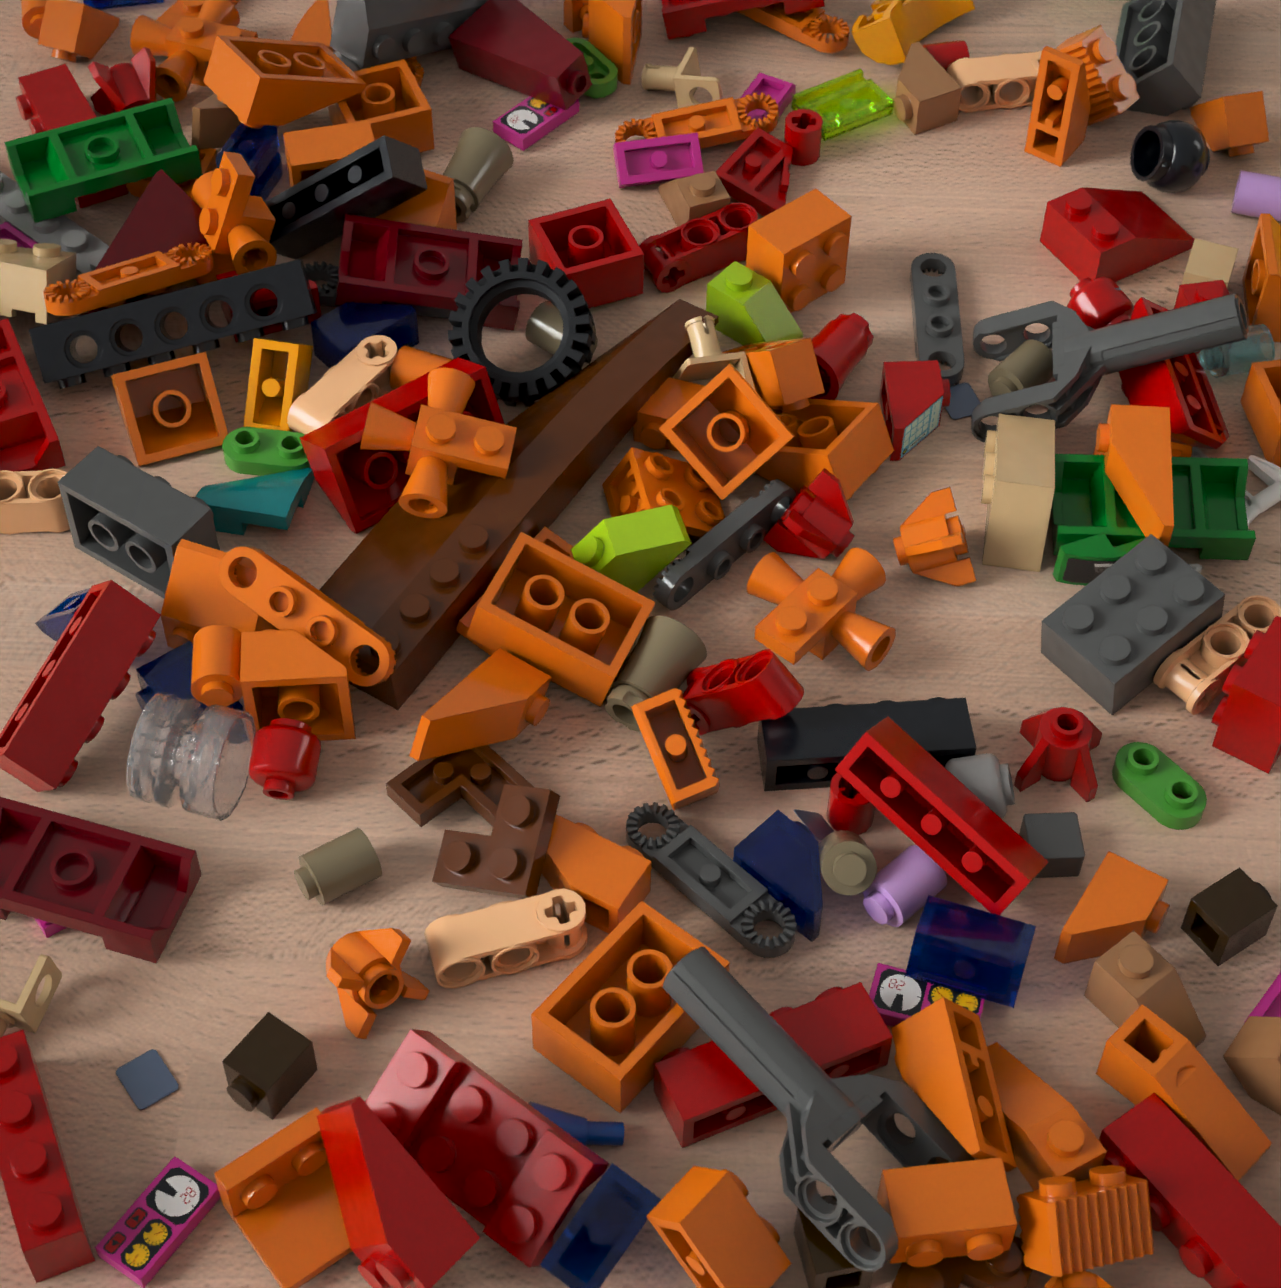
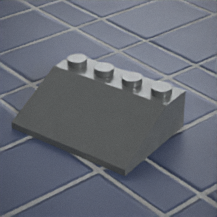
M337 0L330 47L361 68L450 49L452 47L448 37L487 0Z

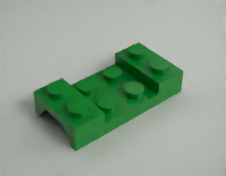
M172 98L4 142L11 171L34 223L76 212V197L94 194L105 189L153 177L161 169L176 184L199 178L202 175L199 150L196 145H189L182 131Z
M1055 454V490L1051 507L1053 555H1058L1061 545L1104 532L1112 546H1119L1145 538L1105 473L1104 455ZM1172 457L1174 529L1168 547L1198 548L1199 559H1249L1256 535L1254 530H1248L1245 491L1248 459Z

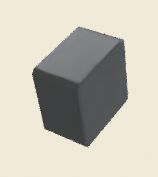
M1075 812L1025 814L1019 835L1049 862L1035 878L1079 876L1085 851L1077 814Z

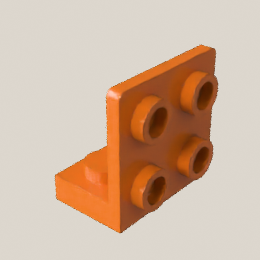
M631 447L602 484L611 517L673 505L678 507L687 533L697 537L704 536L725 518L718 495L689 463L666 457L657 452L652 453Z
M317 1107L214 1173L224 1208L281 1288H299L352 1252L317 1116L321 1113Z

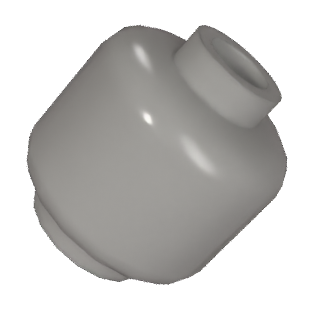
M986 753L951 759L946 763L945 768L1001 819L1006 815L1007 806L1015 805L1008 763L1000 764L995 755Z

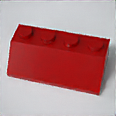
M457 357L438 367L460 370L474 380L475 388L462 413L463 415L505 425L485 366ZM429 372L371 402L417 422L421 404L428 406ZM371 402L300 437L315 480L355 534L378 523L390 508L399 501L411 476L405 474L410 451L360 449Z

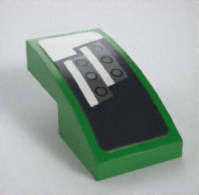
M1104 532L1061 545L1054 566L1053 576L1057 582L1086 586L1145 538L1113 547Z

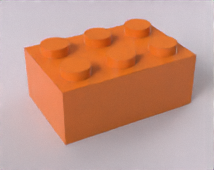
M520 532L479 601L466 637L493 651L499 648L552 676L550 681L601 707L656 602L533 537Z
M641 901L531 1014L533 1049L621 1114L654 1078V1063L661 1061L669 1052L681 1048L699 1029L698 1024L662 988L667 974L684 956L700 947H705L728 972L730 962Z

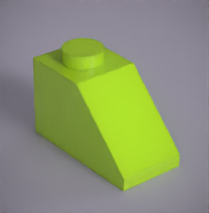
M734 261L707 284L706 311L719 316V322L715 329L741 345L803 338L801 329L772 282L746 266Z
M666 505L603 519L571 551L574 560L638 592L692 543L678 507Z

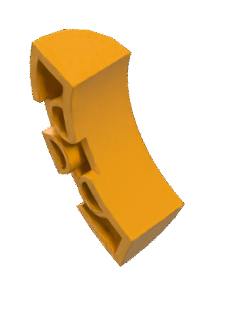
M876 0L871 4L873 12L868 18L866 15H861L857 18L852 27V35L862 53L873 61L888 65L904 63L912 43L920 42L931 32L953 19L974 10L975 7L972 0Z

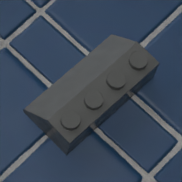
M1130 0L1123 4L1115 45L1117 55L1126 72L1134 78L1136 91L1140 96L1127 110L1168 116L1180 109L1190 108L1201 98L1216 0Z

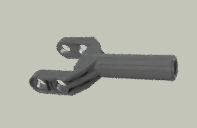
M1234 293L1099 329L1085 325L1075 310L1054 301L1044 302L979 321L973 330V348L978 355L984 358L1003 361L1024 341L1037 340L1045 344L1049 349L1052 348L1053 376L1056 381L984 399L973 409L971 415L972 434L976 439L985 442L987 430L996 431L997 425H986L981 420L988 416L998 417L999 413L1055 420V429L1066 427L1089 404L1103 375L1247 340L1248 322L1241 298ZM1034 323L1044 324L1048 327L1042 333H1030L1025 328ZM988 335H999L1005 339L1002 343L995 345L982 341ZM1032 405H1043L1049 410L1042 414H1031L1025 409Z
M705 947L692 950L665 977L662 988L786 1117L788 1129L779 1154L783 1192L856 1268L866 1272L882 1268L898 1250V1236L892 1217L831 1152L855 1133L863 1124L903 1167L936 1164V1157L945 1158L949 1162L975 1160V1158L964 1149L926 1104L905 1083L871 1074L831 1079ZM894 1113L904 1115L911 1121L915 1129V1137L906 1136L899 1130L894 1120ZM816 1181L824 1182L833 1190L837 1199V1205L829 1204L822 1199L817 1191ZM859 1227L867 1228L875 1234L881 1245V1251H875L864 1243L859 1233Z

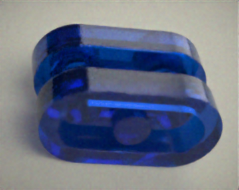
M241 123L216 157V167L219 168L224 151L240 153L255 175L249 196L262 197L264 202L283 175L281 155L278 152L279 138L276 126L264 125L262 128L257 129Z

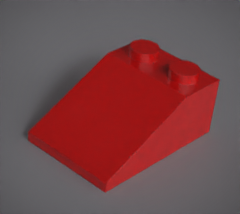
M1081 187L1047 202L1040 242L1080 281L1085 278L1093 280L1099 277H1109L1114 282L1192 249L1195 240L1142 191Z
M361 1096L325 1108L317 1116L350 1247L362 1262L358 1266L360 1274L372 1288H432L480 1239V1236Z

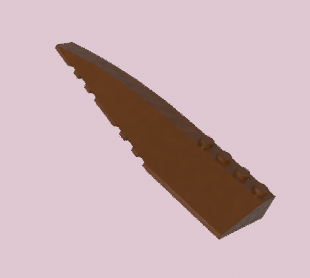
M679 299L580 370L568 381L566 380L559 387L505 424L517 427L506 478L457 467L453 485L447 484V513L443 517L434 519L417 517L403 510L399 505V501L394 504L319 589L363 621L367 627L380 636L385 637V640L392 644L391 647L396 653L394 655L396 665H394L393 674L386 681L367 687L358 686L350 681L349 684L399 710L461 635L457 632L459 620L485 593L520 532L535 538L544 527L549 528L637 422L638 411L668 377L673 378L684 361L693 354L685 323L698 316H701L702 322L705 323V315L713 316L714 325L716 326L719 322V316ZM364 645L363 648L359 649V653L356 654L358 656L356 662L359 664L357 667L362 669L361 672L372 675L378 669L379 655L373 647Z

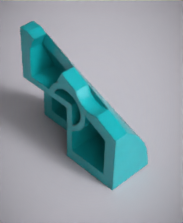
M306 467L299 470L206 485L200 489L196 497L202 499L211 508L214 516L215 531L244 536L248 524L288 530L296 508H304L315 477L312 469Z

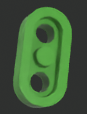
M566 38L584 54L592 86L584 94L592 98H603L612 94L618 85V70L615 64L589 41L582 38Z
M242 427L230 432L222 443L225 463L229 469L236 473L264 476L306 467L311 468L300 441V437L306 435L303 433Z
M1133 742L1120 748L1114 761L1112 776L1121 790L1160 824L1170 829L1185 830L1199 823L1206 806L1207 797L1204 789L1197 781L1151 744ZM1174 794H1180L1185 799L1178 798Z

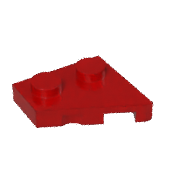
M757 127L718 168L716 173L730 197L740 203L751 205L757 213L766 216L786 205L793 147Z

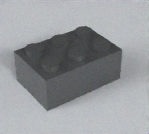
M97 446L58 481L74 546L162 598H165L176 548L181 539L220 550L213 512L202 499L189 497L173 488L164 478L160 476L153 477L135 467L124 456H116Z
M1150 534L1042 620L1041 653L1106 711L1114 715L1153 683L1155 673L1168 656L1186 646L1222 617L1225 594L1155 536Z

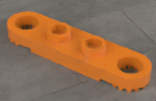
M783 2L764 8L738 11V13L823 53L840 52L848 45V23L844 22L842 18L837 20V16L831 17L825 14V10L821 8L785 15ZM825 33L834 34V38H832V35H829V38H827Z
M753 92V95L750 96L748 94L742 98L733 99V97L651 114L652 117L639 118L636 121L631 119V122L627 120L624 121V125H619L618 130L615 132V143L625 142L628 138L636 135L650 139L698 133L700 149L744 140L757 127L767 133L772 132L776 128L779 121L778 104H776L775 98L772 99V96L769 94L765 96L763 92L760 95H757V92ZM755 109H761L768 113L767 118L763 117L762 121L761 118H758V121L755 118L751 120V117H748L747 114Z
M187 243V247L180 244L179 247L174 246L172 250L170 249L164 254L156 251L77 275L78 280L74 279L71 282L70 280H65V284L57 281V285L52 283L49 284V287L44 288L43 294L46 310L48 313L56 316H72L100 307H117L123 305L126 299L142 294H160L168 286L191 280L213 271V251L206 244L200 245V243H195L193 247L191 243Z
M241 546L231 549L224 555L219 566V578L224 589L277 629L296 630L347 668L348 680L363 687L373 686L386 681L393 674V668L396 665L394 657L396 653L391 647L392 644L387 642L385 637L380 636L367 627L363 621L288 567L274 560L264 550L252 546ZM246 557L251 559L257 568L256 580L249 587L241 585V582L236 579L238 576L235 575V572H237L235 567L239 565L238 562ZM364 645L373 647L379 655L378 669L372 675L361 672L362 669L357 667L359 664L356 662V659H358L356 654L359 653V649L363 648Z

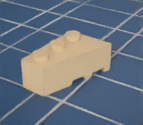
M0 239V315L12 318L16 317V310L35 313V322L41 324H49L60 317L47 312L43 291L45 287H49V284L54 283L57 285V281L65 284V280H70V282L74 279L77 280L76 253L61 251V246L53 243L34 244L33 248L17 247V241Z
M999 413L996 431L987 430L983 458L985 459L982 480L984 481L981 503L987 504L982 565L1040 572L1055 490V420Z

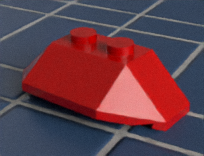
M1141 297L1135 303L1130 320L1168 311V309ZM1196 353L1118 372L1122 381L1121 389L1130 405L1170 407L1171 442L1217 450L1230 437L1207 374Z

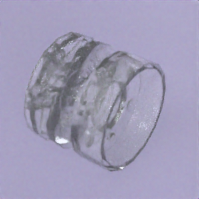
M167 692L155 694L146 704L138 719L130 743L127 759V786L130 796L146 803L155 801L160 806L166 808L177 805L181 801L182 808L188 813L219 821L228 818L237 807L249 778V763L256 734L253 717L249 712L217 704L208 706L203 712L202 705L196 699L186 698L181 700L177 695Z

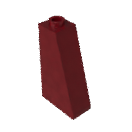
M487 0L448 37L459 69L561 109H569L592 86L583 52L518 0Z
M162 169L153 176L95 270L156 251L164 254L168 250H172L174 246L179 247L180 244H183L185 247H187V243H191L192 247L195 243L209 246L199 228V218L202 209ZM173 285L168 286L167 289L160 294H142L133 298L126 299V302L124 304L162 295L167 290H169ZM100 307V308H97V309H94V310H91V311H87V312L78 314V316L90 314V313H93V312H97V311H101V310H105V309H109V308H108V307Z

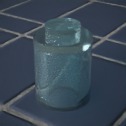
M1264 324L1248 326L1247 340L1200 351L1202 366L1205 370H1209L1216 378L1249 372L1253 362L1271 361L1275 357L1273 337L1268 327Z

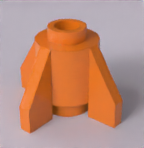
M951 487L931 492L900 525L901 536L893 538L900 566L909 564L913 574L954 586H961L977 580L971 558L967 557L958 560V555L969 553L965 537L966 531L964 524H961L959 515L949 518L946 516L947 513L957 511Z
M386 928L348 933L337 940L327 955L326 977L337 987L345 1025L356 1038H367L377 1016L372 1009H383L390 1006L397 1000L400 994L404 998L426 1000L429 990L418 979L401 970L400 964L412 940L400 929Z

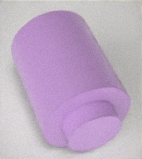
M1241 170L1235 189L1231 213L1260 218L1261 213L1270 214L1276 221L1281 222V177Z
M911 845L880 870L870 887L863 891L864 908L870 917L879 924L899 927L946 887L947 877L945 871L917 845Z

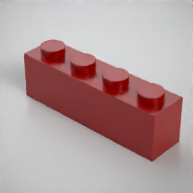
M66 64L18 77L22 95L16 96V102L23 120H29L32 135L96 118L94 111ZM127 184L94 194L76 197L75 201L81 209L129 194V192L127 191Z
M113 580L91 586L1 731L0 768L36 792L63 787L71 779L78 767V761L75 760V757L84 742L89 743L101 730L105 721L101 714L110 699H116L128 685L131 675L127 671L136 656H142L152 645L156 637V632L152 629L161 614Z
M889 716L867 730L834 769L996 918L1049 863Z
M861 982L844 989L842 987H832L819 994L811 1002L796 1008L782 1007L770 1013V1016L831 1079L863 1075L888 1065L893 1036ZM713 1040L692 1049L687 1047L675 1049L666 1054L661 1061L654 1063L653 1091L682 1148L778 1110Z
M23 1029L0 1037V1174L23 1255L36 1283L94 1262L95 1258L39 1070Z
M1155 1093L1102 1129L1099 1142L1107 1151L1102 1166L1125 1167L1127 1175L1148 1180L1152 1229L1157 1232L1161 1231L1178 1249L1183 1264L1193 1275L1204 1278L1212 1288H1281V1226Z

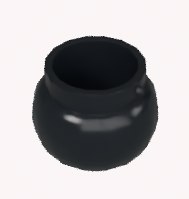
M1170 120L1159 123L1156 126L1149 125L1144 127L1133 141L1130 154L1131 169L1136 179L1147 182L1149 186L1165 193H1177L1190 189L1206 172L1210 162V151L1203 134L1194 125L1180 120Z

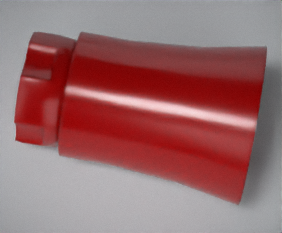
M856 313L850 315L840 314L836 319L828 322L811 339L825 392L809 397V399L835 400L848 376L865 357L868 348L872 345L874 336L869 329V323L862 316Z

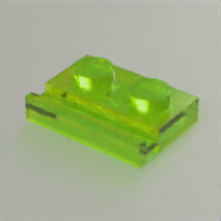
M858 69L793 94L791 108L793 110L809 109L818 113L823 119L821 138L826 141L892 115L894 101L872 79L866 80L863 77L864 72Z

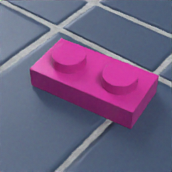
M698 133L618 142L613 145L619 188L670 182L675 179L704 173Z

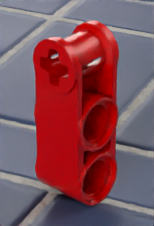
M731 203L722 209L700 218L689 220L681 226L645 239L639 245L644 253V270H648L652 274L656 288L661 292L669 293L692 281L710 276L728 267L734 261H745L747 257L748 225L758 220L755 208L745 203Z
M764 649L753 655L738 659H726L718 664L691 670L686 680L687 688L683 693V698L686 700L687 707L691 711L692 719L695 720V727L699 730V736H702L706 733L726 728H740L757 721L781 718L798 705L804 695V688L773 651Z

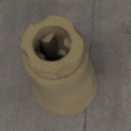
M470 127L462 132L456 150L442 174L454 179L456 223H463L469 218L471 213L477 210L487 193L513 165V154L508 144L496 133L485 128Z
M661 615L649 617L628 661L612 684V692L608 696V702L605 705L608 714L615 721L622 723L630 730L639 732L640 729L631 707L673 688L679 689L691 670L697 668L707 657V650L702 640L689 627L675 619Z

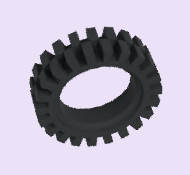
M518 258V264L511 265L510 261L506 259L498 261L500 266L498 270L492 271L490 266L480 270L484 277L478 282L471 277L465 284L469 290L465 296L458 293L454 301L458 306L457 312L450 311L448 320L453 326L452 330H448V340L453 346L451 352L454 359L459 357L486 367L497 401L498 399L503 400L507 406L516 407L517 402H523L525 407H530L535 404V400L543 398L582 370L584 362L590 364L593 356L590 347L595 345L596 337L592 326L595 324L584 296L575 282L567 278L565 272L558 267L553 270L548 262L538 260L537 265L531 264L528 258ZM531 294L545 298L557 307L563 320V336L560 346L553 357L544 365L525 372L506 371L495 366L487 359L482 347V329L491 310L501 301L515 295Z

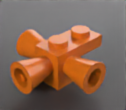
M204 0L198 18L183 15L173 28L145 15H140L133 24L130 45L134 55L146 47L151 50L153 56H168L165 61L156 67L155 92L164 99L172 98L174 102H179L186 97L190 84L208 87L203 81L217 35L258 38L257 32L237 27L240 22V16L236 7L229 0Z
M224 151L219 168L201 175L192 188V198L202 209L199 218L200 232L211 247L214 259L213 271L195 278L200 285L217 281L216 275L235 270L240 275L275 266L277 253L273 245L269 243L276 219L262 197L249 196L255 175L240 153Z
M436 368L429 372L428 406L421 404L417 422L378 404L370 403L360 449L410 451L405 474L411 476L401 494L399 505L403 510L417 517L434 519L446 515L447 484L453 485L457 467L500 478H506L517 427L463 415L462 413L475 388V382L468 374L460 370Z
M851 548L832 576L817 568L808 578L803 580L776 552L768 553L753 569L748 579L747 593L778 606L755 626L754 639L793 665L808 651L823 660L840 644L865 670H873L882 662L891 649L895 640L896 630L893 627L855 613L858 600L885 584L886 575L882 565L868 551L861 548Z

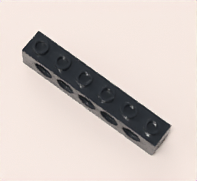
M298 259L28 330L44 384L58 381L59 388L63 389L86 383L85 373L102 369L104 377H109L113 374L131 370L130 361L147 357L149 365L176 359L174 353L176 349L192 346L193 353L197 354L220 348L219 338L236 334L238 343L265 336L263 327L281 323L283 331L309 325L307 315L317 313L303 259ZM260 289H269L277 297L278 305L275 312L271 315H262L254 308L253 298ZM217 300L228 303L232 309L233 317L226 327H219L210 320L209 308ZM171 312H178L187 320L188 329L182 338L171 337L165 330L164 322ZM128 323L136 325L143 335L142 344L136 350L126 348L120 339V332ZM83 335L91 337L97 344L98 352L92 361L81 359L76 352V342Z

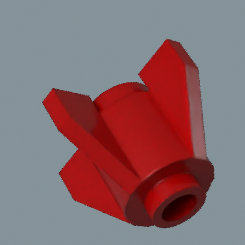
M142 48L131 59L132 64L119 63L109 68L106 65L93 61L88 66L93 79L101 87L90 97L97 112L108 115L156 102V61L149 48Z
M824 468L809 484L808 488L803 485L797 491L793 502L781 516L783 522L778 519L765 534L763 540L778 552L819 559L826 558L830 553L836 558L840 556L855 537L849 531L854 521L840 480Z
M1068 707L1053 708L1024 719L1021 724L1020 734L1034 748L1016 773L1014 786L1022 792L1040 781L1041 776L1055 782H1064L1071 779L1070 786L1086 802L1094 799L1098 784L1089 751L1099 746L1102 732L1082 712Z

